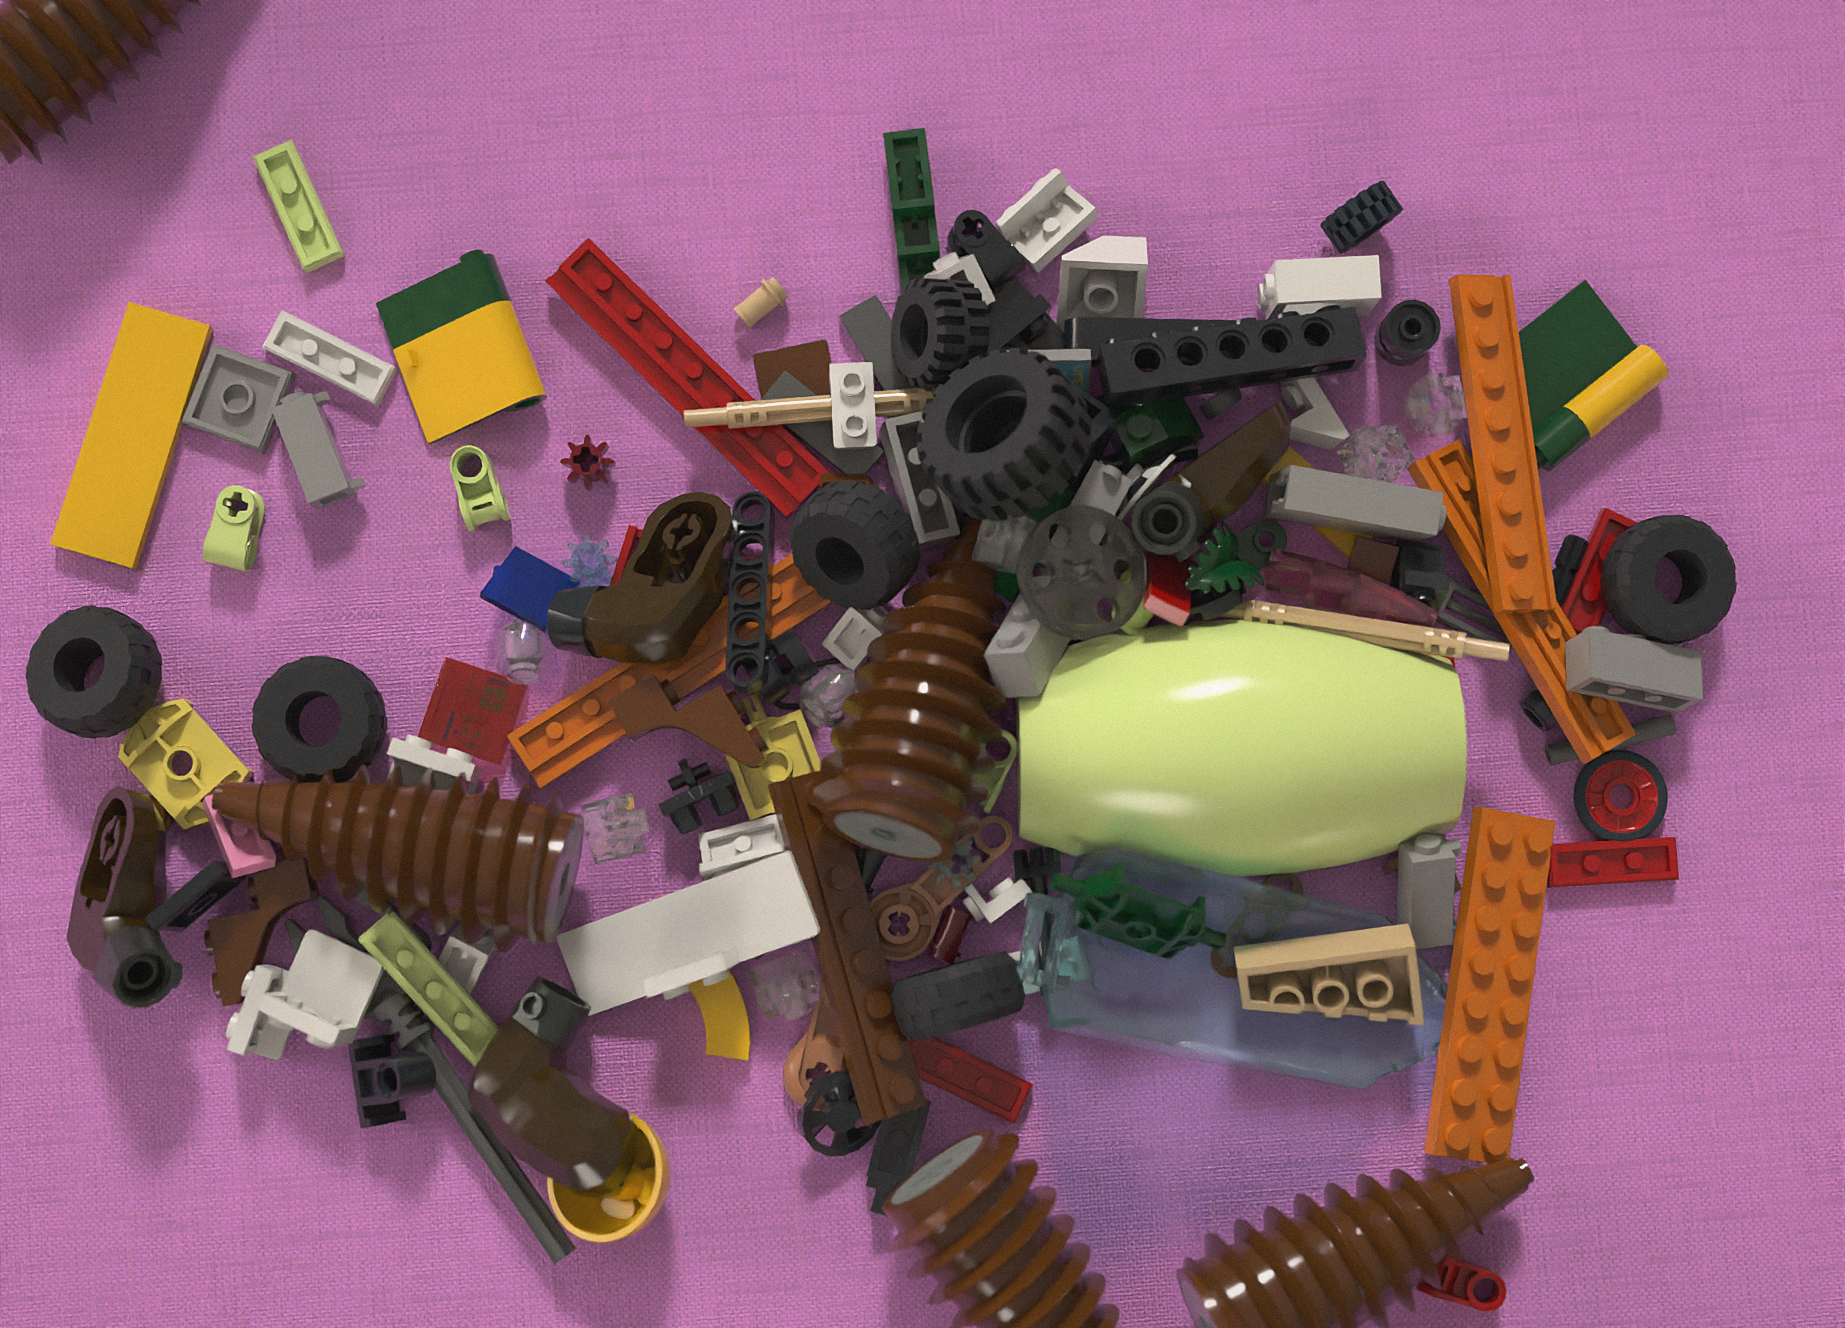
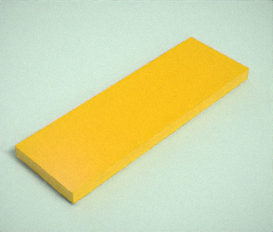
M128 302L50 545L134 570L137 569L182 429V419L193 394L214 329L213 327Z

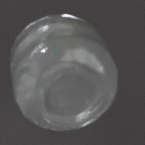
M523 617L513 620L512 623L505 625L497 633L496 667L509 681L522 685L533 684L551 670L552 643L546 627L538 624L534 619Z
M832 664L826 665L801 686L800 696L802 700L799 701V707L806 718L816 727L822 728L826 726L834 728L838 724L847 721L842 713V703L846 697L858 692L854 684L855 672L851 668L841 669Z

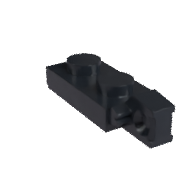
M925 1100L926 1106L881 1120L866 1175L868 1176L866 1187L876 1189L870 1212L887 1216L882 1210L883 1203L892 1191L913 1173L931 1101Z

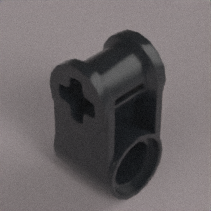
M966 210L956 218L954 226L949 231L947 237L948 248L951 253L956 252L958 257L974 254L993 294L1025 269L1024 259L1016 247L1003 237L982 212ZM972 231L976 237L972 235L966 238L962 233L969 234Z

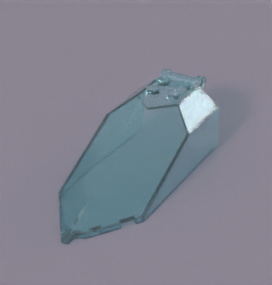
M1119 847L1078 855L1069 874L1070 877L1085 880L1090 875L1121 865L1125 867V882L1141 886L1145 890L1170 899H1176L1189 906L1200 895L1206 897L1205 927L1226 934L1225 945L1219 950V955L1223 958L1220 966L1226 971L1231 966L1236 968L1235 946L1394 925L1384 915ZM1062 892L1058 898L1037 893H1026L1024 907L1028 910L1019 963L1016 969L1023 984L1042 987L1049 1028L1052 1030L1170 1057L1353 1089L1370 1087L1376 1084V1079L1392 1071L1400 1072L1437 1054L1439 1051L1448 985L1417 950L1416 956L1425 1026L1408 1024V1020L1387 1018V1022L1369 1021L1367 1016L1342 1014V1018L1324 1017V1013L1312 1011L1292 1014L1247 1010L1242 1007L1238 977L1225 978L1214 970L1211 956L1213 950L1218 951L1215 948L1197 943L1193 947H1186L1170 960L1158 957L1073 926V896ZM1045 912L1054 914L1046 967L1045 971H1041L1035 968Z

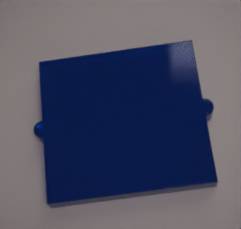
M515 546L501 566L496 565L494 567L493 576L480 592L479 597L546 633L547 612L555 593L562 588L579 587L580 581Z

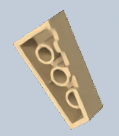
M1409 924L1234 947L1243 1009L1292 1014L1312 1011L1322 1012L1324 1017L1342 1018V1014L1367 1016L1369 1021L1387 1022V1018L1408 1020V1024L1425 1026L1416 948Z

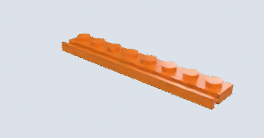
M1457 274L1449 279V287L1494 614L1540 610L1542 612L1550 611L1557 608L1511 275L1494 277V275Z
M1458 439L1428 454L1424 458L1415 460L1406 468L1418 488L1443 492L1442 504L1446 506V519L1442 529L1494 614L1474 463L1461 440ZM1558 602L1557 608L1550 611L1542 612L1540 610L1494 614L1582 764L1595 759L1636 735L1617 701L1567 691L1565 642L1577 636Z
M793 554L773 566L770 640L790 627L792 629L832 604L829 599H824L802 578L801 571L798 567L796 568ZM754 582L747 583L740 590V598L745 601L754 600L761 593V585ZM729 594L722 598L716 612L702 627L687 654L680 660L660 665L621 662L507 735L525 766L536 780L539 788H545L627 735L610 706L609 699L654 674L660 683L668 679L681 701L726 672ZM755 622L745 623L738 631V638L743 641L754 639L759 633L760 625Z

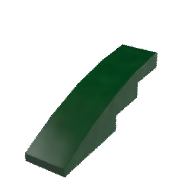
M925 128L883 132L901 293L902 289L909 285L911 280L925 278V275L936 270L933 263L940 259L935 201Z

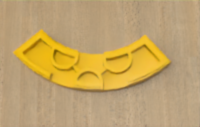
M727 969L729 977L719 982L704 986L702 979L688 983L689 989L695 997L704 1019L706 1029L705 1054L749 1061L751 1039L747 1007L730 969Z

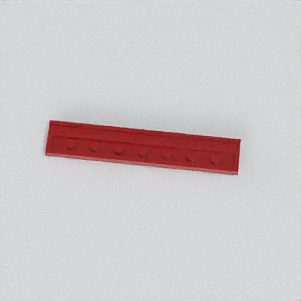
M589 237L558 267L559 269L551 277L549 276L545 280L546 284L683 418L684 410L727 407V403L756 401ZM728 424L693 427L761 494L765 495L769 502L786 519L819 488L820 474H830L780 424L730 429Z

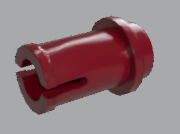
M948 906L935 941H930L929 943L932 946L929 954L953 964L955 958H960L962 955L958 951L974 916Z

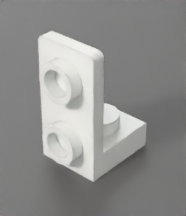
M872 362L829 364V393H831L834 448L836 450L875 448L877 445Z

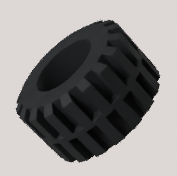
M920 278L911 280L910 284L902 289L892 316L891 350L893 358H895L897 371L901 372L902 379L906 383H910V386L938 387L940 384L944 386L951 378L949 374L958 367L963 369L968 366V360L978 355L987 357V349L990 343V318L987 314L986 301L982 300L981 291L979 288H975L972 282Z

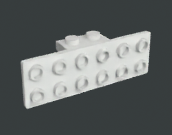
M785 851L561 933L557 936V941L577 996L591 1007L588 1016L644 996L649 998L663 993L665 1000L677 997L690 991L688 983L702 979L704 986L719 982L729 977L727 969L734 965L815 936L820 933V927L791 851Z

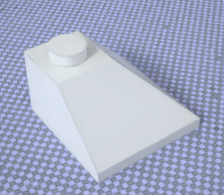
M1102 236L1062 255L1056 324L1063 333L1064 321L1070 318H1142L1148 269L1146 238Z

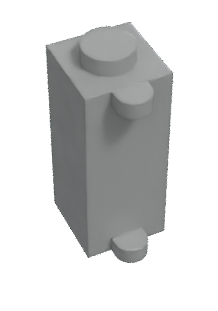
M301 391L285 396L281 399V405L271 408L306 499L310 505L318 510L357 494L356 491L364 488L365 484L362 478L351 479L322 406L331 401L328 392L325 391L313 395L312 393L305 394V392Z
M1094 460L1043 555V558L1050 561L1048 567L1051 570L1067 578H1071L1073 574L1081 578L1133 482L1132 479L1122 475V472L1111 465L1106 466Z
M1420 834L1414 839L1402 841L1399 844L1397 925L1409 924L1416 949L1452 944V936H1455L1457 924L1453 920L1456 856L1461 854L1462 844L1457 840H1445L1442 834Z

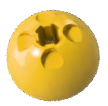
M632 1113L629 1114L637 1126V1155L630 1173L616 1189L598 1198L579 1196L547 1176L548 1196L556 1217L568 1231L579 1238L592 1242H613L630 1237L642 1230L653 1220L666 1199L670 1184V1163L667 1151L655 1130L640 1117Z

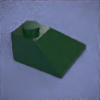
M1103 394L1095 397V399L1105 405ZM1183 397L1110 408L1120 415L1110 442L1127 473L1137 463L1144 467L1204 438L1203 431Z

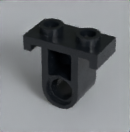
M1398 540L1396 545L1399 546V551L1391 575V612H1387L1386 621L1432 627L1449 590V575L1443 574L1442 545Z
M394 1034L353 1040V1043L348 1044L360 1128L375 1127L407 1120L406 1111H400L399 1101L430 1094L435 1088L436 1069L428 1054L418 1051L392 1055L390 1042H395Z

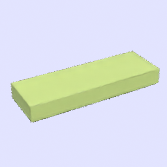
M289 140L253 156L303 270L309 273L344 257L345 254L295 143Z

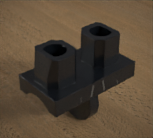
M686 758L678 761L682 773L668 779V783L672 791L686 785L690 789L658 804L663 816H670L673 824L682 835L703 826L694 806L696 803L709 798L719 818L740 808L733 787L736 785L732 772L726 771L699 784L698 779L712 773L707 762L691 768Z

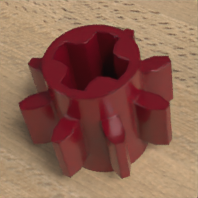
M585 435L584 444L576 446L572 442L567 443L572 451L570 458L561 459L560 463L564 467L573 469L567 478L571 484L577 482L580 478L584 480V486L587 491H591L592 482L599 479L605 484L609 482L605 475L606 468L615 467L616 463L611 458L603 457L609 449L606 442L595 447L590 436ZM587 454H591L598 462V464L590 466L589 472H585L579 462L586 461Z

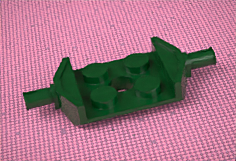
M1121 865L1090 875L1085 880H1078L1058 871L1051 878V890L1073 896L1072 925L1169 960L1186 947H1193L1197 943L1215 948L1218 951L1225 945L1226 934L1224 932L1205 927L1206 897L1200 895L1189 906L1176 899H1170L1145 890L1141 886L1125 882V867Z

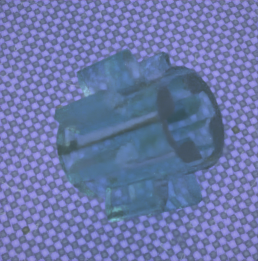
M585 534L584 543L578 546L571 542L567 544L573 553L571 559L563 560L562 564L568 568H575L576 571L570 579L573 583H578L583 577L587 579L589 586H596V579L602 576L611 581L612 577L607 571L608 564H614L618 559L616 556L603 553L609 546V542L606 539L595 545L590 535ZM597 553L595 559L599 563L598 567L593 569L588 566L582 570L585 566L581 560L582 556L587 554L592 557Z
M969 840L963 846L955 843L953 851L956 852L957 858H964L965 864L958 868V874H952L951 868L943 866L942 861L928 862L926 864L927 868H937L940 874L935 881L937 885L946 878L952 880L954 890H958L960 886L959 878L965 876L971 881L976 879L975 874L969 869L971 864H977L982 860L978 856L971 857L968 851L973 841Z

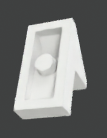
M1314 377L1280 382L1286 404L1300 415L1292 420L1290 440L1332 450L1350 436Z

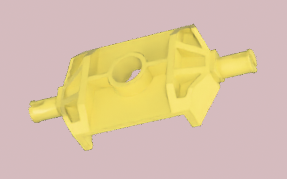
M182 698L149 709L140 718L139 722L129 729L121 743L118 757L184 830H193L210 824L203 807L205 796L213 795L218 784L226 785L229 781L250 783L254 771L250 767H246L191 707L193 704L189 700ZM186 751L193 759V766L188 774L178 776L172 769V760L179 752Z

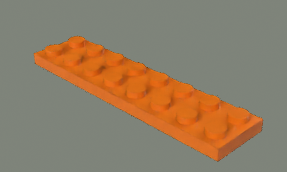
M1473 807L1424 1153L1494 1163L1509 1158L1551 858L1550 846L1553 844L1556 821L1484 807Z

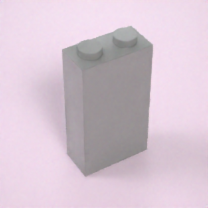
M1290 465L1269 476L1263 517L1371 535L1394 541L1417 542L1437 536L1438 530H1441L1445 523L1446 506L1442 504L1443 492Z

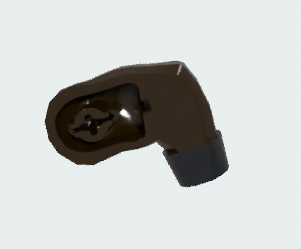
M703 492L681 494L660 504L647 518L637 548L625 566L621 581L609 587L602 585L562 588L555 593L547 612V630L551 643L559 650L595 658L603 657L625 663L660 665L683 658L702 627L720 606L725 592L734 546V525L730 506L720 497Z

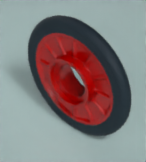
M1612 750L1589 761L1580 771L1574 786V806L1580 821L1589 832L1604 841H1631L1646 838L1660 825L1667 809L1668 793L1662 774L1650 760L1632 751ZM1616 785L1626 786L1632 795L1631 802L1625 809L1614 807L1610 801V792Z

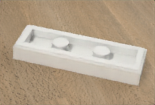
M283 310L262 346L264 350L377 407L398 370L395 366Z

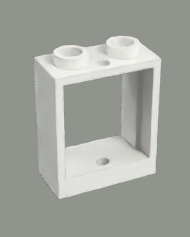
M1379 255L1275 260L1268 273L1263 275V284H1258L1259 310L1265 309L1266 320L1274 319L1275 316L1288 311H1296L1299 315L1315 313L1318 309L1329 305H1339L1341 309L1355 307L1357 317H1367L1382 298Z

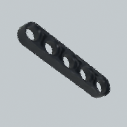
M753 491L738 497L732 510L734 546L730 560L725 664L726 676L737 691L745 694L755 693L766 684L769 676L775 515L766 496L760 492ZM756 504L764 507V514L759 520L754 522L743 520V513L749 506ZM757 543L763 546L762 554L756 560L745 561L741 558L742 550L747 545ZM754 582L761 585V593L754 600L745 601L740 598V590L747 583ZM748 622L759 624L760 630L754 639L743 641L738 638V631L742 625ZM753 662L758 665V672L753 679L749 681L736 679L737 669L742 664Z

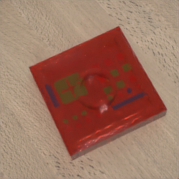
M445 657L418 737L501 766L509 743L507 735L513 732L529 684Z

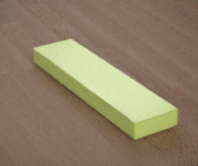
M391 909L358 938L359 942L475 1067L490 1040L499 1030V1027Z

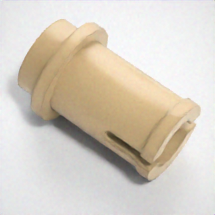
M771 277L768 281L763 278L761 280L763 285L733 308L750 329L776 306L780 305L783 307L785 305L783 301L789 297L774 277Z

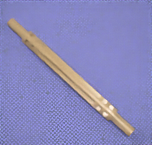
M937 387L874 391L875 417L907 415L923 411L927 403H932L934 399L933 392ZM831 395L727 403V407L684 410L685 428L728 424L730 429L832 420Z
M1249 599L1247 604L1240 603L1227 613L1218 616L1249 622L1254 620L1266 624L1273 622L1275 625L1291 624L1348 636L1379 646L1462 659L1463 655L1508 662L1510 644L1467 638L1464 632Z

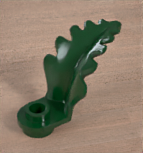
M1264 519L1251 524L1235 535L1227 523L1222 521L1223 533L1217 528L1213 530L1218 546L1210 540L1205 541L1204 546L1209 555L1203 552L1196 554L1199 567L1195 565L1189 567L1190 577L1185 583L1187 590L1200 589L1203 593L1210 591V585L1216 591L1223 592L1226 588L1225 582H1228L1233 590H1239L1238 578L1250 588L1254 587L1253 579L1259 585L1264 586V580L1259 570L1278 559L1284 553L1287 546L1285 530L1277 522ZM1260 534H1270L1274 540L1273 546L1270 548L1261 546L1259 543Z

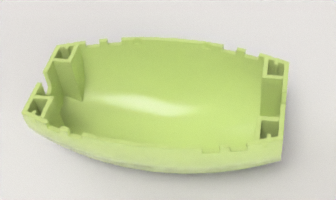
M1244 620L1190 622L1189 625L1183 626L1165 624L1147 627L1140 633L1132 635L1121 631L1068 645L1056 667L1052 670V674L1040 696L1016 697L1018 837L1079 858L1111 866L1121 865L1128 869L1175 875L1237 877L1294 873L1345 865L1398 851L1400 842L1414 839L1417 835L1425 833L1444 834L1454 830L1462 813L1467 764L1465 709L1458 673L1450 659L1439 655L1379 646L1348 636L1291 624L1275 625L1273 622L1266 624L1254 620L1252 622Z

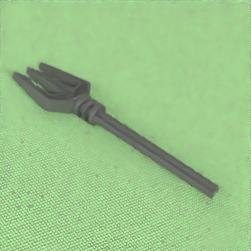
M365 887L357 898L360 906L370 907ZM319 896L317 901L327 929L336 934L340 941L370 954L359 942V936L351 929L349 916L327 897ZM394 904L386 911L381 912V915L384 916L392 909L402 920L399 908ZM288 919L285 921V926L295 954H297L307 931L294 919ZM416 923L412 925L406 924L428 950L431 951L432 942L428 934ZM384 969L363 1019L376 1017L379 1023L389 1020L391 1025L387 1030V1035L395 1033L399 1035V1039L395 1044L399 1052L407 1051L411 1053L421 1051L431 1057L436 1069V1091L553 1263L556 1264L574 1251L576 1247L512 1153L506 1150L488 1123L469 1102L467 1087L433 1039V1030L436 1027L432 1021L425 1024L422 1023L423 1010H413L412 1007L415 1002Z

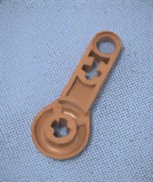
M998 816L985 817L979 821L981 825L979 831L965 834L955 844L952 856L956 854L959 858L965 857L972 850L971 847L965 844L969 839L973 840L980 852L989 856L983 863L978 855L969 864V868L972 871L969 876L962 872L957 876L951 872L954 862L950 857L947 860L936 862L917 881L885 890L872 899L869 905L885 959L897 962L910 960L926 950L934 937L943 909L1011 844L1013 837L1012 828L1006 820ZM993 823L1002 827L1005 839L1001 846L990 848L981 841V830L987 824ZM893 913H897L898 917H900L901 913L907 915L910 920L906 926L910 932L903 937L900 936V932L897 933V936L890 934L888 931L891 926V922L888 919Z
M822 976L809 1029L789 1052L783 1065L782 1081L786 1092L801 1107L807 1101L804 1094L812 1085L810 1082L813 1080L812 1077L807 1079L806 1071L808 1068L814 1069L817 1062H822L828 1066L825 1069L826 1072L829 1070L831 1073L846 1071L849 1074ZM823 1097L819 1099L813 1111L821 1110V1106L825 1101Z

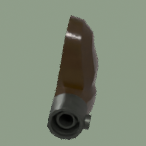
M1278 401L1147 493L1132 506V530L1137 541L1146 550L1160 555L1176 557L1181 562L1201 548L1200 545L1212 537L1213 530L1219 523L1235 514L1252 498L1264 478L1288 450L1292 420L1281 402Z
M117 786L106 793L98 806L93 821L90 841L76 883L67 931V942L79 964L105 992L124 1005L133 1008H147L159 1003L172 988H177L183 975L182 964L173 960L161 939L159 930H153L145 920V917L161 905L166 898V828L162 817L148 794Z
M537 976L510 1011V1016L490 1040L474 1071L467 1093L468 1100L488 1123L507 1151L575 1194L598 1198L616 1189L630 1173L637 1155V1126L626 1109L598 1094L582 1077L567 1068L568 1050L574 1049L591 1007L587 1002L566 988Z

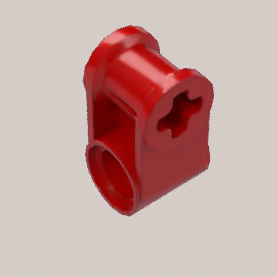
M1448 1257L1437 1268L1441 1290L1434 1288L1425 1280L1419 1282L1416 1286V1290L1449 1302H1457L1487 1312L1497 1310L1502 1306L1507 1294L1505 1282L1499 1275L1484 1266L1466 1261L1464 1258V1263L1460 1264L1453 1258ZM1481 1278H1490L1493 1283L1491 1295L1482 1300L1476 1299L1473 1294L1475 1283Z

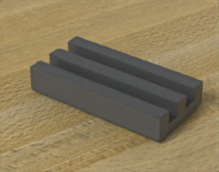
M1449 578V590L1435 621L1457 632H1464L1469 638L1510 644V652L1512 644L1497 621L1450 599L1454 592L1491 611L1482 594ZM1445 607L1506 637L1504 642L1444 613Z

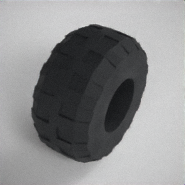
M852 480L828 483L804 503L792 520L789 534L796 568H799L802 578L808 585L810 584L824 599H829L835 602L836 605L861 610L881 607L889 603L908 584L918 568L920 545L917 532L914 531L912 519L909 514L905 513L901 508V504L894 497L891 498L884 493V490L876 486H869L865 482Z
M1661 515L1642 520L1617 536L1612 542L1608 553L1605 554L1600 580L1601 590L1605 599L1604 603L1609 613L1612 614L1617 624L1624 631L1643 635L1646 637V640L1663 644L1683 643L1711 632L1726 617L1731 608L1734 594H1736V566L1728 550V545L1721 536L1711 529L1712 527L1702 521L1692 519L1690 516ZM1663 556L1674 562L1679 568L1682 577V589L1678 598L1673 603L1663 598L1655 584V569Z
M89 605L69 610L59 615L52 623H49L32 646L25 678L27 680V692L30 701L45 720L68 733L92 739L118 735V733L130 729L139 722L140 718L153 705L156 694L160 690L163 664L161 653H159L156 645L157 642L152 634L143 628V625L114 609L105 606ZM104 654L105 666L101 677L95 685L84 690V677L88 667L95 659Z
M327 656L303 657L278 668L262 685L252 709L253 722L251 726L253 737H255L258 750L264 760L275 771L290 780L297 776L299 783L321 782L325 772L331 769L335 783L345 782L354 777L362 765L369 767L383 746L387 730V717L383 697L374 685L375 683L356 666L341 659ZM330 696L340 708L342 716L340 729L335 738L327 744L312 747L301 736L299 729L300 714L305 705L314 698Z
M999 951L899 979L894 983L891 998L901 1033L911 1041H919L985 1024L1020 1012L1026 995L1016 960L1006 951Z

